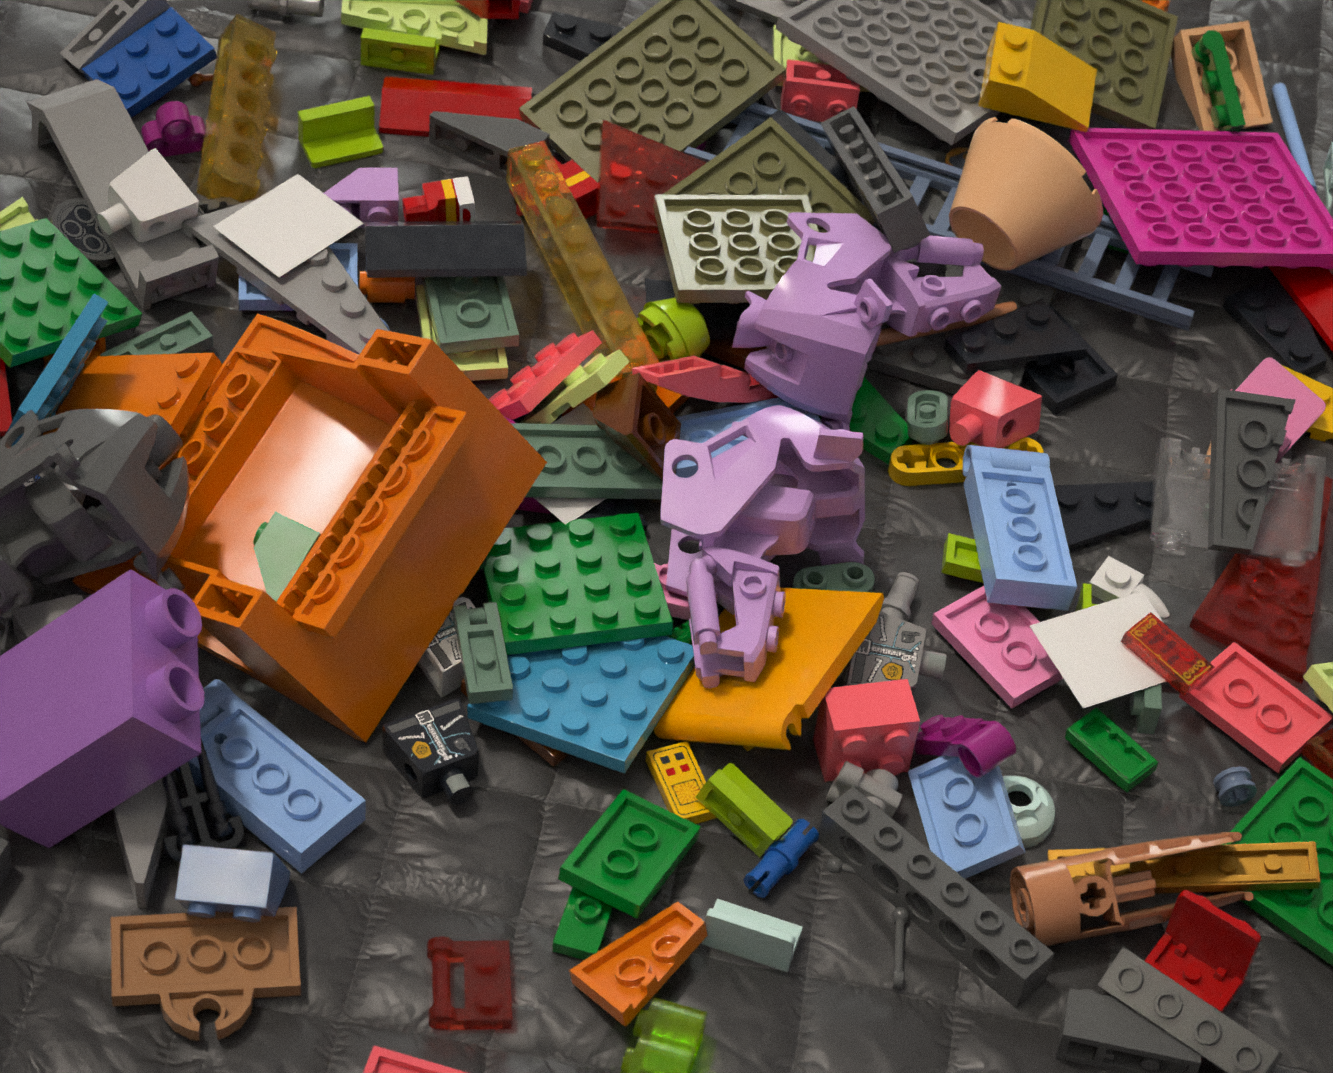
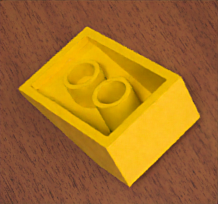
M998 22L987 51L978 106L1087 132L1097 70L1035 30Z

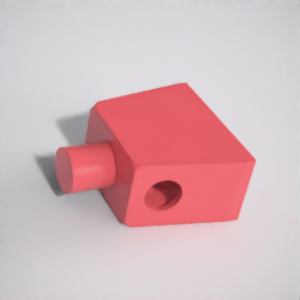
M979 370L959 389L951 400L950 436L956 444L961 446L973 442L980 446L1004 448L1039 430L1042 395Z

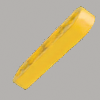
M1027 437L1004 447V449L1043 453L1041 444ZM946 442L932 445L918 444L898 447L891 454L888 474L894 482L903 486L965 482L966 477L962 469L964 451L967 445L977 444L969 442L961 446L955 442ZM939 458H949L957 466L944 468L936 460Z

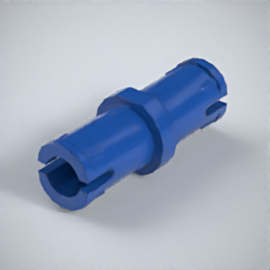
M805 819L796 820L791 829L778 842L774 841L765 851L764 858L750 873L744 876V884L748 889L757 881L761 882L753 894L761 898L766 897L769 891L785 874L789 875L799 864L798 859L819 839V833L815 827L806 835L802 834L810 824Z

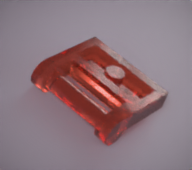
M445 936L429 939L427 941V957L432 961V1006L428 1010L429 1026L436 1030L512 1029L509 940L453 941ZM450 962H463L464 1008H454L451 1005Z

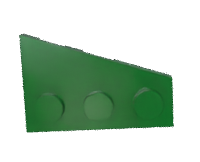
M864 377L853 402L852 417L849 424L850 432L863 433V449L889 465L892 452L898 447L911 445L913 439L908 436L907 423Z

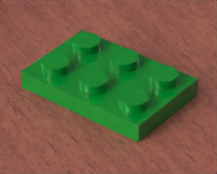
M623 789L560 866L558 880L638 918L698 840L701 826Z

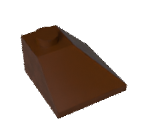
M640 373L607 384L597 391L595 407L593 408V418L596 425L600 429H604L619 447L663 482L665 446L671 440H680V421ZM677 463L674 465L673 470H672L675 475H676Z

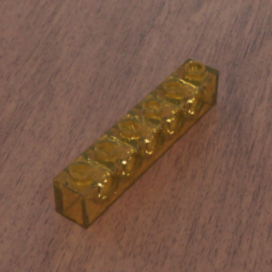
M239 14L234 16L219 36L196 193L208 199L220 197L233 198L241 204L247 199L252 200L260 187V179L257 178V173L264 158V153L260 151L261 144L267 133V126L264 125V120L271 105V101L267 97L274 81L271 67L275 62L278 51L274 48L276 32Z

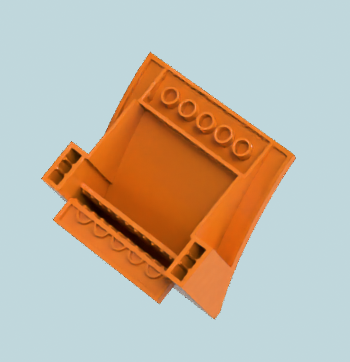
M257 313L219 368L180 434V438L183 441L182 447L160 468L161 470L173 460L184 457L189 471V502L183 531L173 552L161 570L165 571L167 568H170L185 586L182 592L188 595L198 608L202 620V629L199 635H197L199 648L273 688L354 739L366 743L450 614L453 604L470 583L547 462L432 339L376 329L358 355L307 331ZM275 511L321 534L277 601L266 593L253 548V540L258 528L263 522L268 523ZM137 555L126 562L78 575L72 581L83 591L94 594L131 569L159 585L157 581L140 574L134 567L133 563Z

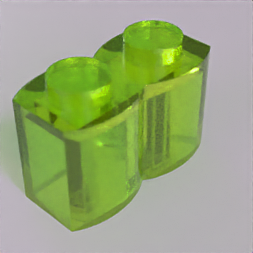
M654 997L649 1010L641 1009L638 1014L634 1036L639 1037L636 1048L627 1047L620 1073H691L704 1036L707 1012Z

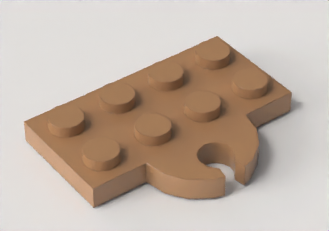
M296 907L278 908L275 917L261 915L260 922L236 920L233 918V913L216 911L214 918L196 917L187 913L111 917L112 1005L160 1004L163 1018L169 1026L182 1036L199 1041L201 1031L200 1023L195 1018V1015L201 1010L213 1009L220 1014L215 1022L217 1040L229 1036L240 1029L250 1016L254 998L301 995Z

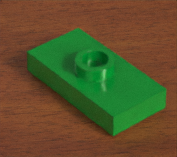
M1098 708L1093 709L1066 730L1064 738L1126 793L1156 771L1158 761Z
M572 887L553 941L552 951L583 960L600 951L615 907Z

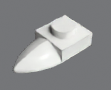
M1110 556L1107 557L1089 582L1092 585V595L1104 602L1143 591L1161 619H1168L1170 616L1162 600L1142 583L1144 574Z

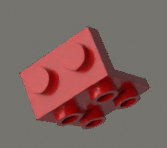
M1183 890L1176 900L1164 935L1144 961L1223 1013L1245 982L1261 942V936L1248 923L1236 919L1217 908L1207 898L1196 895L1191 891Z

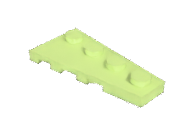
M342 0L341 24L358 28L435 37L437 45L486 55L488 19H482L455 0Z

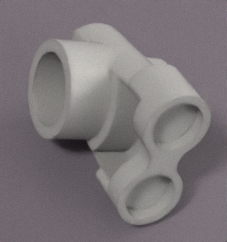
M845 761L828 791L826 800L833 803L853 786L892 818L902 798V794L897 792L899 786L897 778L892 773L883 769H873L865 774L863 773L864 769Z

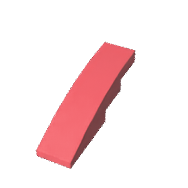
M697 356L632 368V375L640 373L647 382L688 397L714 402L750 403L778 398V396L766 389L749 373Z

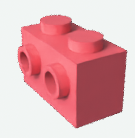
M787 59L786 78L783 81L780 110L810 121L823 122L853 106L857 108L860 84L850 81L845 74L829 64Z

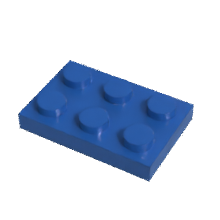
M170 7L82 68L88 81L98 79L113 86L129 116L132 118L215 60L217 54L215 48Z

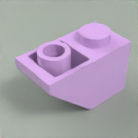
M358 168L324 192L325 195L362 223L398 222V168Z

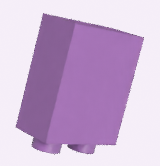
M130 569L0 656V825L50 848L201 754L200 709L204 704L205 696L199 680L197 635L201 632L202 620L198 608L188 595L175 588L166 590Z

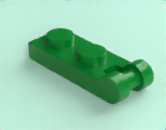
M1209 30L1194 45L1192 56L1197 62L1202 64V84L1205 92L1210 94L1213 106L1211 109L1213 125L1219 131L1239 132L1246 123L1224 40L1218 31Z

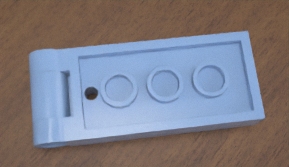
M967 445L962 463L963 474L966 477L964 489L987 603L1068 611L1077 589V583L1050 471L1048 454Z
M215 679L203 688L205 700L200 709L201 739L215 777L221 801H225L227 812L233 817L240 816L242 824L302 874L365 821L366 800L234 694L224 682ZM196 756L188 761L195 786L201 791L206 792Z

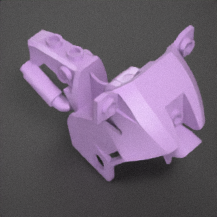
M789 213L787 224L802 239L797 260L783 275L767 300L750 291L745 293V298L750 306L740 315L732 348L766 346L767 349L751 352L747 356L745 370L766 389L791 405L822 416V424L829 429L850 431L849 424L852 417L853 402L858 389L862 385L867 362L871 360L872 354L875 351L881 332L880 328L883 323L909 337L917 335V332H929L931 329L938 331L945 328L948 324L963 320L971 323L994 309L1001 285L980 265L984 248L982 243H974L972 239L930 235L922 239L917 246L894 253L887 237L858 214ZM807 224L820 225L827 230V233L817 232ZM809 245L816 246L813 262L806 260ZM916 259L917 262L961 265L963 266L962 277H938L935 275L917 277L919 267L906 261Z
M776 405L764 408L740 422H733L732 427L703 443L674 439L666 444L660 516L661 525L672 529L666 590L688 597L691 618L689 619L696 675L702 680L705 688L718 686L722 674L744 677V681L755 682L765 666L767 653L776 652L779 627L773 626L775 617H783L786 593L780 591L779 566L769 562L776 555L797 554L808 547L811 550L818 551L822 566L845 562L864 564V551L856 542L865 521V468L858 458L863 451V433L850 432L844 429L831 430L796 410ZM742 435L748 438L712 458L711 452ZM682 460H691L697 464L698 470L691 477L681 478L672 471L674 465ZM686 541L700 542L699 550L701 551L689 554L682 552L679 546ZM716 602L732 615L735 613L736 627L720 633Z

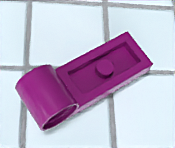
M936 715L920 725L922 731L917 734L914 746L917 754L959 757L966 770L976 778L983 777L1016 754L1015 742L1003 725L996 721L964 718L963 715L954 718Z

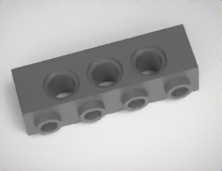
M1122 947L1098 983V986L1195 1050L1226 1073H1271L1283 1056L1280 1051L1124 947Z

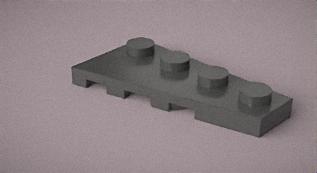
M1219 388L1213 393L1207 549L1248 554L1253 550L1266 505L1264 500L1268 486L1274 477L1276 470L1274 465L1279 448L1283 446L1287 432L1285 427L1288 417L1293 411L1295 399Z

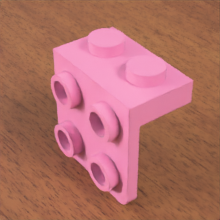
M1270 357L1265 358L1235 390L1295 399L1293 411L1289 415L1285 427L1287 432L1283 446L1279 448L1275 464L1313 425L1326 408L1325 402L1280 363Z

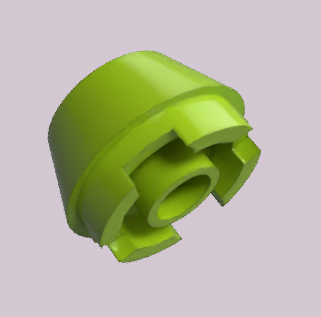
M675 297L647 302L643 310L638 313L639 317L633 320L634 332L640 346L648 345L651 352L658 358V361L655 363L691 356L700 357L710 344L709 332L702 314L690 303H677Z

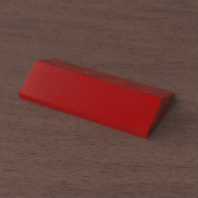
M385 77L382 87L379 133L429 137V119L433 111L510 118L525 122L520 117L519 108L532 99V87Z
M1268 266L1333 351V269L1321 267H1299L1292 269L1285 266Z

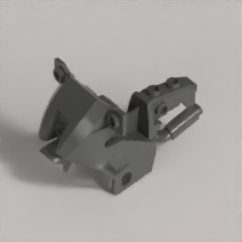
M79 409L39 420L35 412L29 410L0 440V615L12 608L16 601L15 597L18 594H24L30 589V575L37 582L47 585L126 562L135 555L137 556L133 564L140 574L157 581L166 590L175 588L182 591L185 589L183 583L170 568H167L165 571L161 570L173 552L183 531L189 502V471L185 458L175 459L163 469H159L183 445L180 436L164 418L159 415L146 417L141 413L123 410ZM58 428L56 432L40 436L43 432ZM21 434H23V436L21 437V439H20L14 446H12L13 442H14ZM53 462L57 464L55 473L52 471L25 487V482L46 470ZM63 482L76 487L84 494L99 499L102 504L97 508H94L92 505L89 509L85 510Z

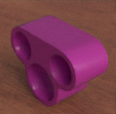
M171 101L160 106L156 113V120L145 123L141 128L142 138L148 151L156 148L162 157L200 152L206 149L210 142L204 120L197 115H190L188 107L179 101Z

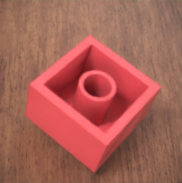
M908 679L832 687L828 690L820 702L813 738L825 782L834 781L837 778L845 761L864 769L863 773L865 774L873 769H883L894 776L909 771L920 718Z

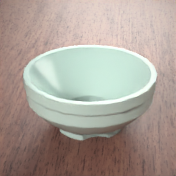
M1016 775L1003 776L1007 793L1022 791L1031 799V803L1027 806L1020 807L1012 803L1011 806L1024 848L1036 846L1044 841L1052 830L1055 818L1054 802L1045 788L1034 780Z

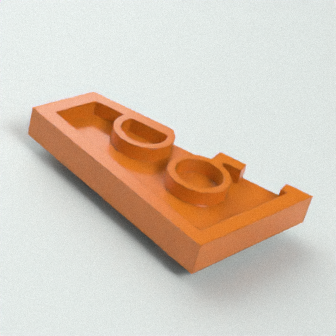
M677 901L571 968L569 972L572 984L626 1027L708 936L705 921Z

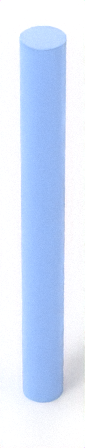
M1277 83L1272 87V93L1290 153L1316 192L1317 187L1286 85Z

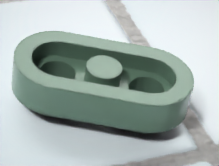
M924 390L909 396L907 433L910 438L916 440L919 444L932 445L947 435L948 397L944 393Z
M837 563L800 570L794 577L792 588L873 592L875 577L871 569L862 563Z

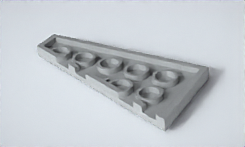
M255 200L183 221L182 233L191 239L197 237L208 246L213 244L219 258L224 257L237 267V274L280 306L284 303L297 312L296 318L304 324L309 325L312 323L327 334V341L359 355L376 329L389 331L329 246L283 276L277 277L213 227Z

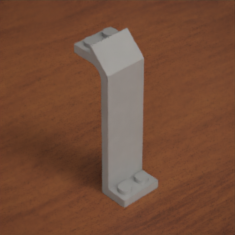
M95 79L26 102L32 112L31 135L37 147L55 142L143 311L150 309L153 303L204 285H207L208 288L215 286L219 256L213 244L200 248L196 239L189 238L182 233V229L143 243L136 241L126 227L111 235H108L102 229L98 221V214L110 208L108 205L109 184L149 152L113 86Z

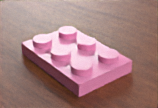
M982 586L933 614L931 624L1011 709L1064 679L1030 628V625L1040 623V621L1025 606L987 603L985 588Z

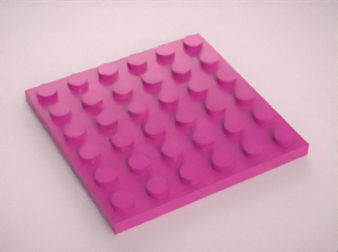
M1088 128L1087 132L1071 129L1069 142L1083 168L1086 170L1094 188L1098 190L1101 201L1136 264L1149 267L1159 264L1179 265L1182 267L1213 265L1221 268L1228 266H1250L1253 268L1285 266L1292 269L1299 267L1333 269V218L1278 133Z

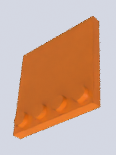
M215 353L91 356L55 415L79 409L123 410L141 413L146 417L159 415L180 436L222 363ZM58 428L44 432L43 435L56 432Z

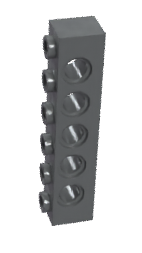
M855 106L821 122L820 124L837 161L845 169L850 182L877 226L887 237L893 252L911 249L917 246L922 239L930 236L914 197Z
M852 786L823 810L817 842L835 857L841 859L843 863L851 866L861 879L893 906L905 908L912 922L1014 1008H1018L1046 982L1054 952Z

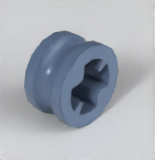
M1240 766L1231 767L1222 771L1214 778L1213 784L1215 790L1219 792L1218 798L1222 805L1228 807L1239 806L1250 801L1256 795L1257 789L1255 783L1251 781L1252 776L1249 769Z

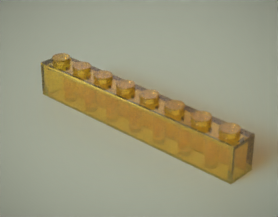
M545 141L508 149L506 182L583 334L593 330L602 343L593 351L594 356L602 353L606 357L620 349L630 361L609 383L631 376L632 368L659 363ZM647 382L657 392V385Z

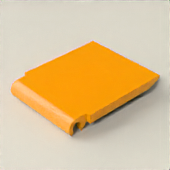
M780 588L781 592L786 593L783 617H775L773 626L779 627L776 652L767 653L765 666L756 681H744V677L722 674L718 686L705 688L702 680L697 677L694 666L655 726L654 733L661 739L791 750L790 743L786 737L787 727L792 735L801 736V718H809L876 624L884 601L883 593ZM724 609L718 617L720 633L736 627L735 613L732 615Z

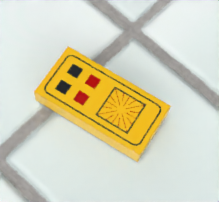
M688 741L647 751L646 763L668 811L694 824L717 818L696 798L699 791L705 785L706 780Z

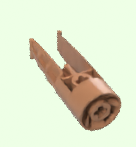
M1221 832L1217 834L1163 839L1107 848L1100 851L1015 867L1011 870L1010 894L1015 920L1046 947L1168 922L1176 902L1119 913L1117 903L1155 896L1154 888H1156L1155 880L1151 877L1150 870L1112 877L1110 866L1239 841L1242 835L1240 832ZM1095 861L1093 863L1095 876L1077 875L1071 877L1067 866ZM1087 889H1093L1094 897L1088 899L1087 902H1082L1081 894L1087 892ZM1233 891L1206 896L1205 898L1218 908L1240 900L1251 901L1253 893ZM1103 914L1104 921L1109 922L1107 925L1081 930L1080 915L1099 916Z

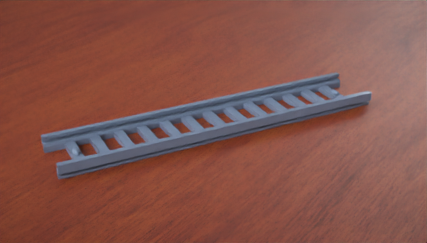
M753 103L730 121V123L738 126L724 150L761 125L766 118L777 110L757 103ZM788 114L827 152L835 156L820 123ZM879 143L899 176L914 181L909 191L914 197L918 209L929 187L949 192L933 226L926 224V227L931 236L957 238L954 232L949 231L951 228L949 213L963 169ZM687 146L684 151V167L698 170L716 157V155ZM1103 215L1100 225L1092 234L1087 236V238L1093 239L1078 273L1058 267L1066 246L1044 255L1042 261L1035 259L1015 269L1006 271L1189 331L1194 310L1167 301L1181 268L1211 277L1214 266L1193 265L1191 267H1182L1179 265H1165L1152 297L1131 290L1141 264L1135 263L1130 252L1115 285L1095 279L1094 276L1108 245L1129 251L1111 217ZM874 222V225H873V226H874L877 230H880L879 227L877 226L876 222Z

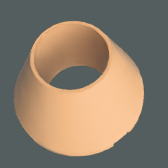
M993 117L985 120L974 132L949 213V222L957 238L972 239L974 243H982L984 248L982 262L993 268L1008 271L1092 234L1102 221L1103 206L1098 190L1094 189L1091 193L1088 185L1082 178L1086 170L1060 143L1038 128L1023 121L1011 118L1008 123L996 122L997 118Z

